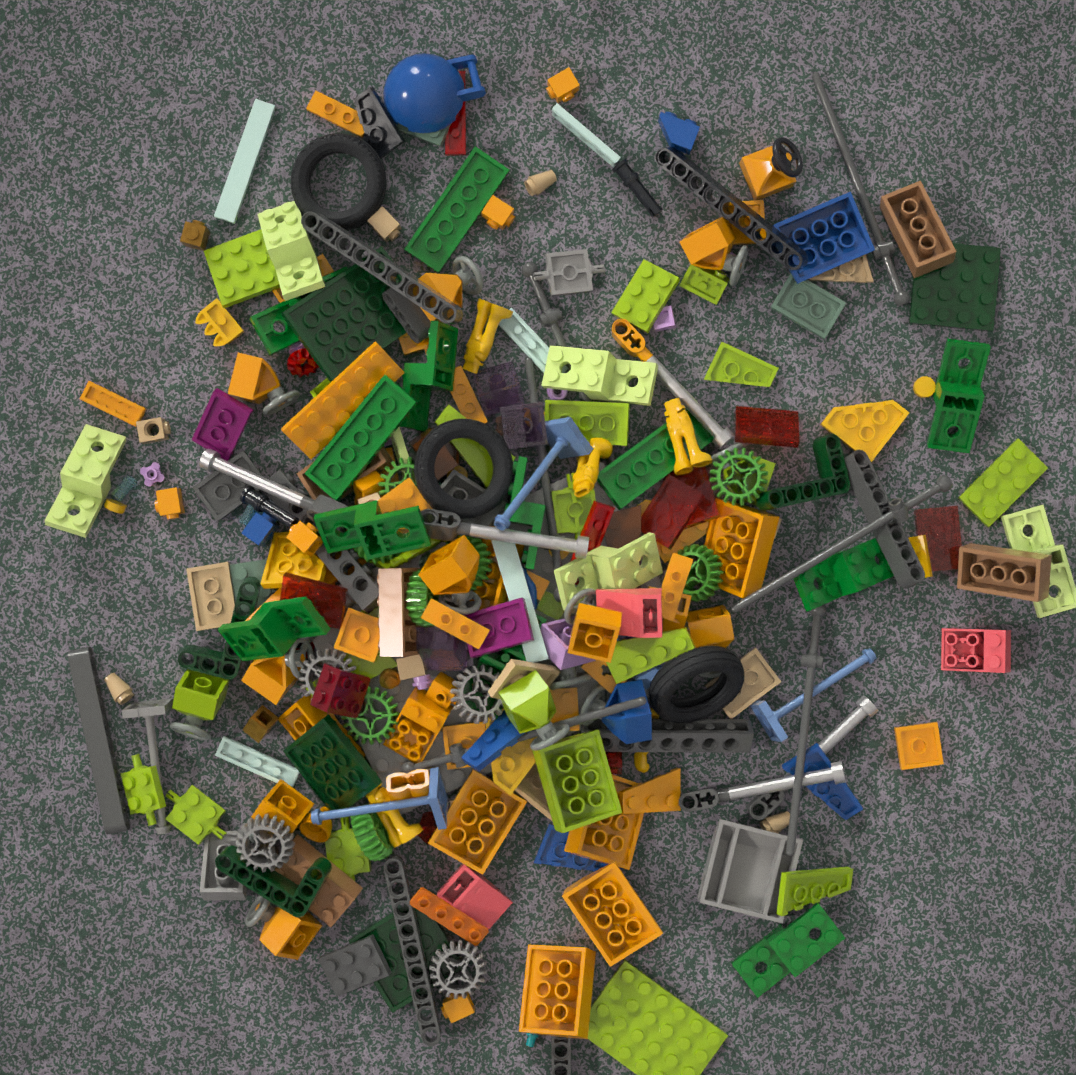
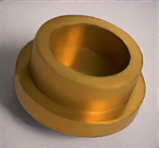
M391 668L382 671L379 677L380 685L385 689H393L401 681L399 673Z

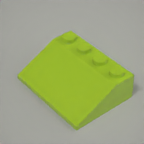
M599 729L562 738L541 750H532L555 831L566 833L622 813Z

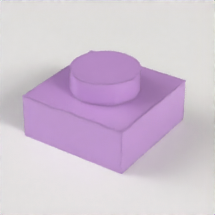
M671 305L662 309L653 324L655 332L676 328Z

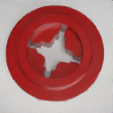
M306 348L294 351L287 360L288 370L292 375H298L299 378L304 374L309 377V373H316V368L319 367ZM307 359L308 364H305L303 367H301V364H303Z

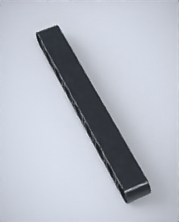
M664 147L656 152L655 161L661 168L787 269L797 270L807 265L808 255L803 249L674 147ZM666 152L670 154L669 162L665 160ZM682 164H684L686 167V173L684 175L680 171ZM698 177H700L702 180V186L700 188L696 184V180ZM713 190L718 192L717 200H714L712 197ZM730 202L734 205L733 213H730L728 210ZM746 215L749 216L751 220L749 226H747L744 223V218ZM762 228L767 232L766 239H763L760 235ZM778 241L783 244L782 252H779L776 248ZM794 255L799 257V265L793 263Z

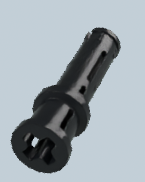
M626 158L612 169L613 173L616 172L622 179L624 187H629L652 218L663 210L639 180V174L635 173L628 165Z
M247 486L242 491L240 501L253 506L255 511L265 512L289 528L299 522L298 517L272 503L266 494L258 493L254 487Z

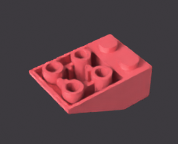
M662 588L596 589V607L622 612L618 635L637 638H662Z
M942 628L941 670L1011 672V630Z
M463 863L436 894L439 898L487 927L488 930L513 903L482 874Z

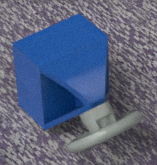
M642 680L616 684L607 703L605 702L607 696L606 689L603 686L594 688L587 696L580 715L587 713L588 710L592 712L639 697L647 699ZM648 700L643 706L599 718L625 744L652 740V716ZM595 720L585 722L582 724L588 726L592 724Z

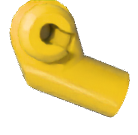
M649 752L634 753L635 768L642 773L647 772L650 768L646 756Z

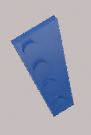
M504 710L461 758L464 763L479 772L502 755V750L515 745L518 742L517 739L525 733L519 734Z
M818 743L806 749L804 773L831 768L832 762ZM797 756L782 764V768L791 775H795ZM833 780L806 786L815 796L821 798L826 805L845 820L863 810L862 805L846 783L835 784Z
M549 823L534 860L536 864H548L593 872L608 865L564 852L569 831L566 833L555 831L552 823Z

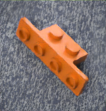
M421 887L410 900L411 906L474 946H478L489 933L487 927L424 887Z

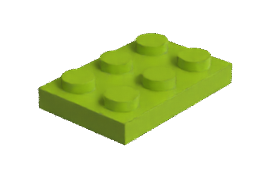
M643 259L611 313L619 319H626L632 326L648 334L678 285L679 277Z

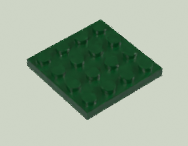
M952 243L956 250L953 263L919 277H913L909 324L992 332L994 330L1001 248Z
M329 714L283 750L284 754L329 810L350 807L382 783L377 773L370 767L363 755L358 752L350 739L343 733Z
M406 904L398 908L402 913L409 911V907ZM415 908L429 970L430 965L435 964L431 961V958L433 956L438 957L435 953L436 950L443 951V944L450 948V941L438 922ZM392 912L349 938L348 941L351 944L372 934L374 935L392 973L373 983L390 1011L394 1013L412 1002L413 999L395 918ZM409 924L403 926V931L407 934L414 931L413 927ZM411 945L407 948L410 954L418 953L416 946ZM458 954L448 956L457 960L460 959ZM443 961L441 964V973L443 977L446 979L448 977V974L450 973V970L448 969V967H446L447 964ZM463 965L458 966V968L457 966H454L455 970L453 975L455 974V972L458 973L462 971ZM420 967L412 968V972L415 975L423 973ZM431 979L432 988H434L433 982L436 979ZM425 988L417 989V993L420 996L427 992Z

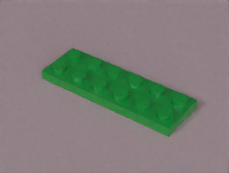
M475 146L404 250L440 274L480 216L492 195L495 194L510 169Z
M384 374L305 474L333 500L339 501L418 402L388 375Z
M685 409L692 421L697 444L701 450L715 438ZM667 423L599 472L597 482L618 510L622 509L674 470L676 458L666 426ZM683 437V445L689 459L690 456L685 438Z

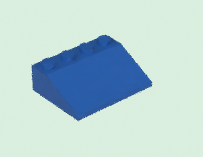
M851 191L773 225L808 255V263L805 267L790 270L797 284L875 250ZM778 241L776 247L779 252H782L783 244ZM797 255L793 256V263L795 265L800 263Z

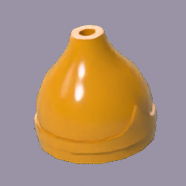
M324 806L320 809L321 812L329 811V809ZM310 812L301 821L299 829L305 837L312 841L326 842L331 836L333 824L331 819L323 820L321 825L313 824Z

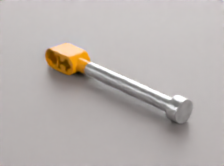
M617 319L613 323L612 337L630 356L638 357L642 362L658 364L656 377L676 398H680L685 408L715 438L712 442L716 447L721 449L734 436L732 431L728 427L723 429L645 347L643 336L626 319ZM618 326H623L627 329V332L621 335L615 329ZM632 342L634 344L639 343V349L637 347L631 348Z

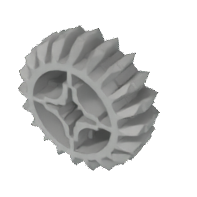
M329 648L325 649L324 656L321 650H317L318 658L310 654L309 658L312 662L305 660L303 664L308 668L300 669V672L306 674V676L299 677V681H306V684L300 686V688H308L309 690L304 694L305 697L314 694L316 688L312 683V671L320 677L322 668L316 666L320 661H335L332 666L337 668L341 666L344 671L351 672L356 670V666L350 668L348 666L352 659L344 661L346 653H342L337 657V649H334L332 655H330Z
M473 665L471 671L466 668L463 670L464 675L461 673L457 675L459 681L454 680L452 682V685L457 687V689L450 690L451 694H456V697L451 698L450 701H457L458 705L454 706L453 709L458 710L460 708L462 710L459 713V717L467 714V722H470L474 717V724H478L480 718L482 723L486 724L488 723V718L494 721L496 719L495 714L498 716L502 714L500 708L504 709L501 699L495 698V702L490 710L486 711L485 707L487 706V699L490 697L488 693L490 688L485 687L480 678L487 680L493 685L500 675L499 672L492 675L493 668L491 667L485 672V666L481 665L478 672L476 665ZM473 678L472 691L463 694L465 684L469 679ZM478 691L479 693H487L481 698L479 696H472ZM465 701L474 702L479 712L471 709Z
M268 813L264 815L263 819L259 814L256 815L255 820L251 817L247 823L242 824L241 830L237 833L239 838L236 839L235 843L238 845L237 853H242L240 860L247 859L246 866L253 864L254 871L258 867H261L262 872H265L267 867L271 872L275 870V867L280 869L283 863L289 861V856L293 854L292 848H294L295 841L292 839L294 833H288L290 826H283L284 819L280 822L276 821V815L272 819H269ZM251 833L254 835L253 839L255 840V844L252 847L249 842V835ZM278 839L280 840L282 846V850L279 853L276 850L277 846L275 845Z
M453 940L450 941V948L443 944V951L436 950L435 953L438 957L433 956L431 958V961L435 964L429 967V970L435 971L430 974L431 979H436L433 982V986L441 985L438 990L439 993L447 990L446 997L454 993V999H458L459 993L465 999L467 991L471 996L474 995L473 987L480 990L481 985L478 982L484 983L485 978L482 975L487 974V969L482 968L486 966V961H479L483 958V953L476 955L478 947L475 946L472 950L469 949L470 942H467L466 947L462 946V940H459L458 946H455ZM452 954L466 955L459 960L448 957ZM470 960L473 961L476 968L474 977L470 976V972L466 968ZM443 961L447 964L446 967H448V969L450 970V973L448 974V977L446 979L443 977L441 973V964ZM463 965L462 973L455 972V974L453 975L455 970L454 966H457L458 968V966ZM455 980H462L464 982H468L464 985L451 984Z

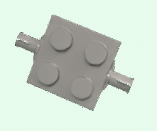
M587 249L546 253V270L533 272L534 281L547 279L551 296L592 292L593 274L605 273L604 264L592 266L588 258Z

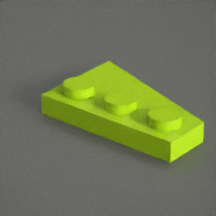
M721 341L703 380L770 387L779 368Z

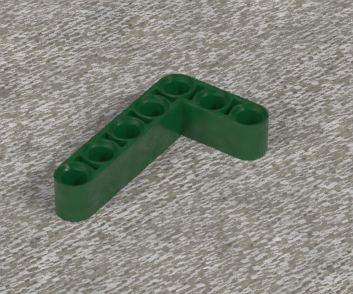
M828 434L818 437L813 441V451L820 479L759 493L760 497L756 499L757 507L762 511H768L848 492L850 480L839 437L835 434Z
M247 577L240 585L231 623L245 621L255 612L261 590L260 581L256 577ZM245 585H253L255 592L247 591ZM242 604L248 605L249 608H250V611H249V612H244V611H242L241 608H240V605H242ZM227 641L223 652L196 645H187L178 656V663L181 667L224 679L235 678L243 662L235 651L231 649ZM184 654H192L194 660H188ZM205 659H212L215 665H208ZM226 664H232L235 670H228Z
M233 845L227 846L215 859V865L221 872L294 917H303L315 902L332 870V864L328 859L324 857L317 858L306 871L300 884L297 885L275 870L271 872L268 867L265 872H262L261 867L254 871L253 864L246 866L247 859L240 860L242 853H237V847Z

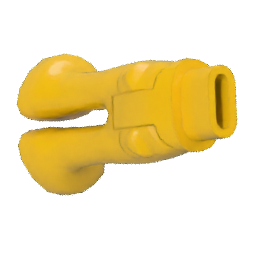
M480 298L477 301L478 312L475 324L467 341L463 357L465 359L463 369L475 374L478 373L479 367L484 365L480 361L484 362L491 351L499 323L502 319L511 318L513 314L511 310ZM487 319H488V323H487L485 332H484V334H483L484 326H485L486 321H487Z
M680 398L665 402L666 412L664 415L668 416L666 417V426L676 458L674 465L675 474L683 475L693 471V467H703L713 462L711 455L702 452L697 444L692 421L685 410V406L681 404ZM683 437L685 438L690 460L688 459L687 453L683 445Z
M591 438L589 441L593 448L589 455L576 456L578 464L577 470L573 475V490L576 497L580 498L594 488L599 475L600 458L605 459L612 454L613 446L607 439Z
M382 783L365 795L369 805L391 801L387 789L380 787ZM399 809L376 812L388 833L389 842L393 848L408 842L423 830L419 823L409 825L401 816Z

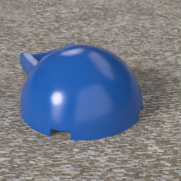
M420 53L399 61L390 71L383 90L384 106L394 123L397 125L400 123L408 127L410 132L431 133L444 129L454 122L464 101L481 98L486 94L485 88L481 86L478 75L476 56L467 55L446 60L434 54ZM468 68L473 85L472 88H464V82L458 70Z

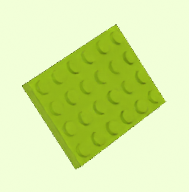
M625 959L591 1005L588 1039L637 1075H700L728 1037L727 1033Z

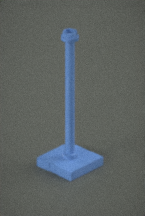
M571 417L543 421L537 427L552 449L505 512L495 517L494 525L499 530L503 531L509 528L511 524L510 518L557 456L560 459L589 455L593 450Z
M870 648L864 649L862 656L815 685L812 697L865 663H874L876 659L875 653ZM804 693L775 712L770 709L766 701L756 700L750 705L771 741L782 742L788 738L779 723V719L803 704Z
M439 767L430 768L428 796L321 812L318 808L315 811H311V821L313 824L321 825L323 820L429 804L432 808L438 830L447 829L448 796Z

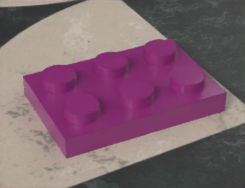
M216 388L196 428L192 441L206 449H212L220 453V458L226 461L230 460L253 409Z
M523 597L464 615L490 630L480 649L467 643L471 658H477L534 641L527 606Z

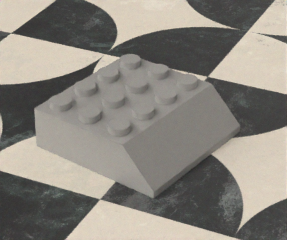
M719 819L712 836L697 896L698 901L703 904L783 924L784 916L781 917L776 914L781 873L796 871L803 839L796 838L794 854L788 856L786 854L787 835Z

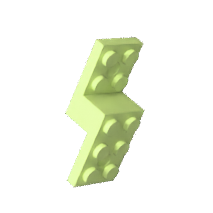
M295 201L286 202L281 206L259 213L258 218L266 249L276 269L284 300L287 301L325 287L315 249L307 230L301 224L302 213L296 206Z
M550 346L541 386L549 389L584 392L591 400L651 406L658 364L616 359L609 351ZM571 364V370L568 373H562L564 365ZM632 378H638V384L634 387H629V381Z
M85 425L60 472L62 488L45 519V525L81 537H87L111 489L110 472L125 445V436L91 425ZM95 446L103 447V450L95 452L92 449ZM73 509L80 511L79 514L74 516L68 514V512Z
M1044 505L1001 516L1010 549L1052 555L1049 588L1052 585L1058 588V595L1054 598L1049 595L1048 598L1039 602L1033 601L1037 618L1076 608V587L1063 544L1055 545ZM1025 525H1030L1033 529V533L1029 537L1023 533Z
M647 533L619 549L599 546L588 552L586 559L576 558L554 570L563 610L566 609L572 597L581 590L588 588L594 590L635 589L663 573L654 533ZM641 557H642V559H643V560H642V564L639 565V561L641 560ZM577 578H579V584L575 587ZM585 596L582 597L574 606L578 605L581 601H583Z

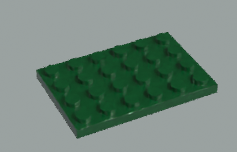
M382 246L376 250L393 262ZM383 262L379 265L380 273L385 269ZM354 264L327 282L325 287L315 290L281 314L330 382L375 341L384 349L407 333L383 299V292L391 287L357 264ZM401 274L397 275L396 283L402 281Z

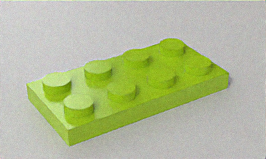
M545 400L544 421L571 417L588 442L591 438H603L611 442L612 445L628 446L630 403Z
M1018 438L958 499L986 527H990L1048 467Z

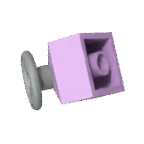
M565 618L543 623L540 629L548 658L560 670L561 681L552 683L549 687L551 690L589 681L591 679L589 674L576 677L575 666L596 661V659L567 653L573 626L569 625Z

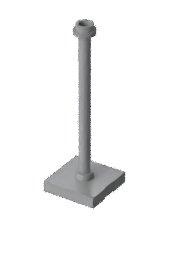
M173 698L131 702L122 710L123 719L145 718L151 766L156 765L162 787L154 717L168 713L172 709ZM165 807L157 809L158 825L155 826L157 834H167L170 832L171 824L166 821Z

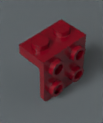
M324 663L310 705L327 713L357 718L370 683V678Z

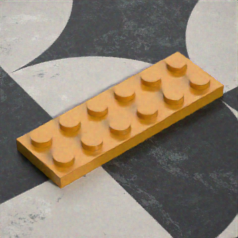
M375 341L286 423L281 430L312 459L330 443L384 374L396 382L405 372Z

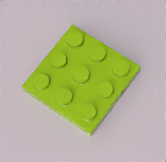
M262 229L204 250L223 308L280 288L276 269L266 249Z

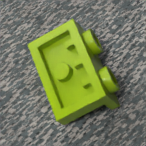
M690 264L679 286L717 305L730 278L722 270L704 269Z

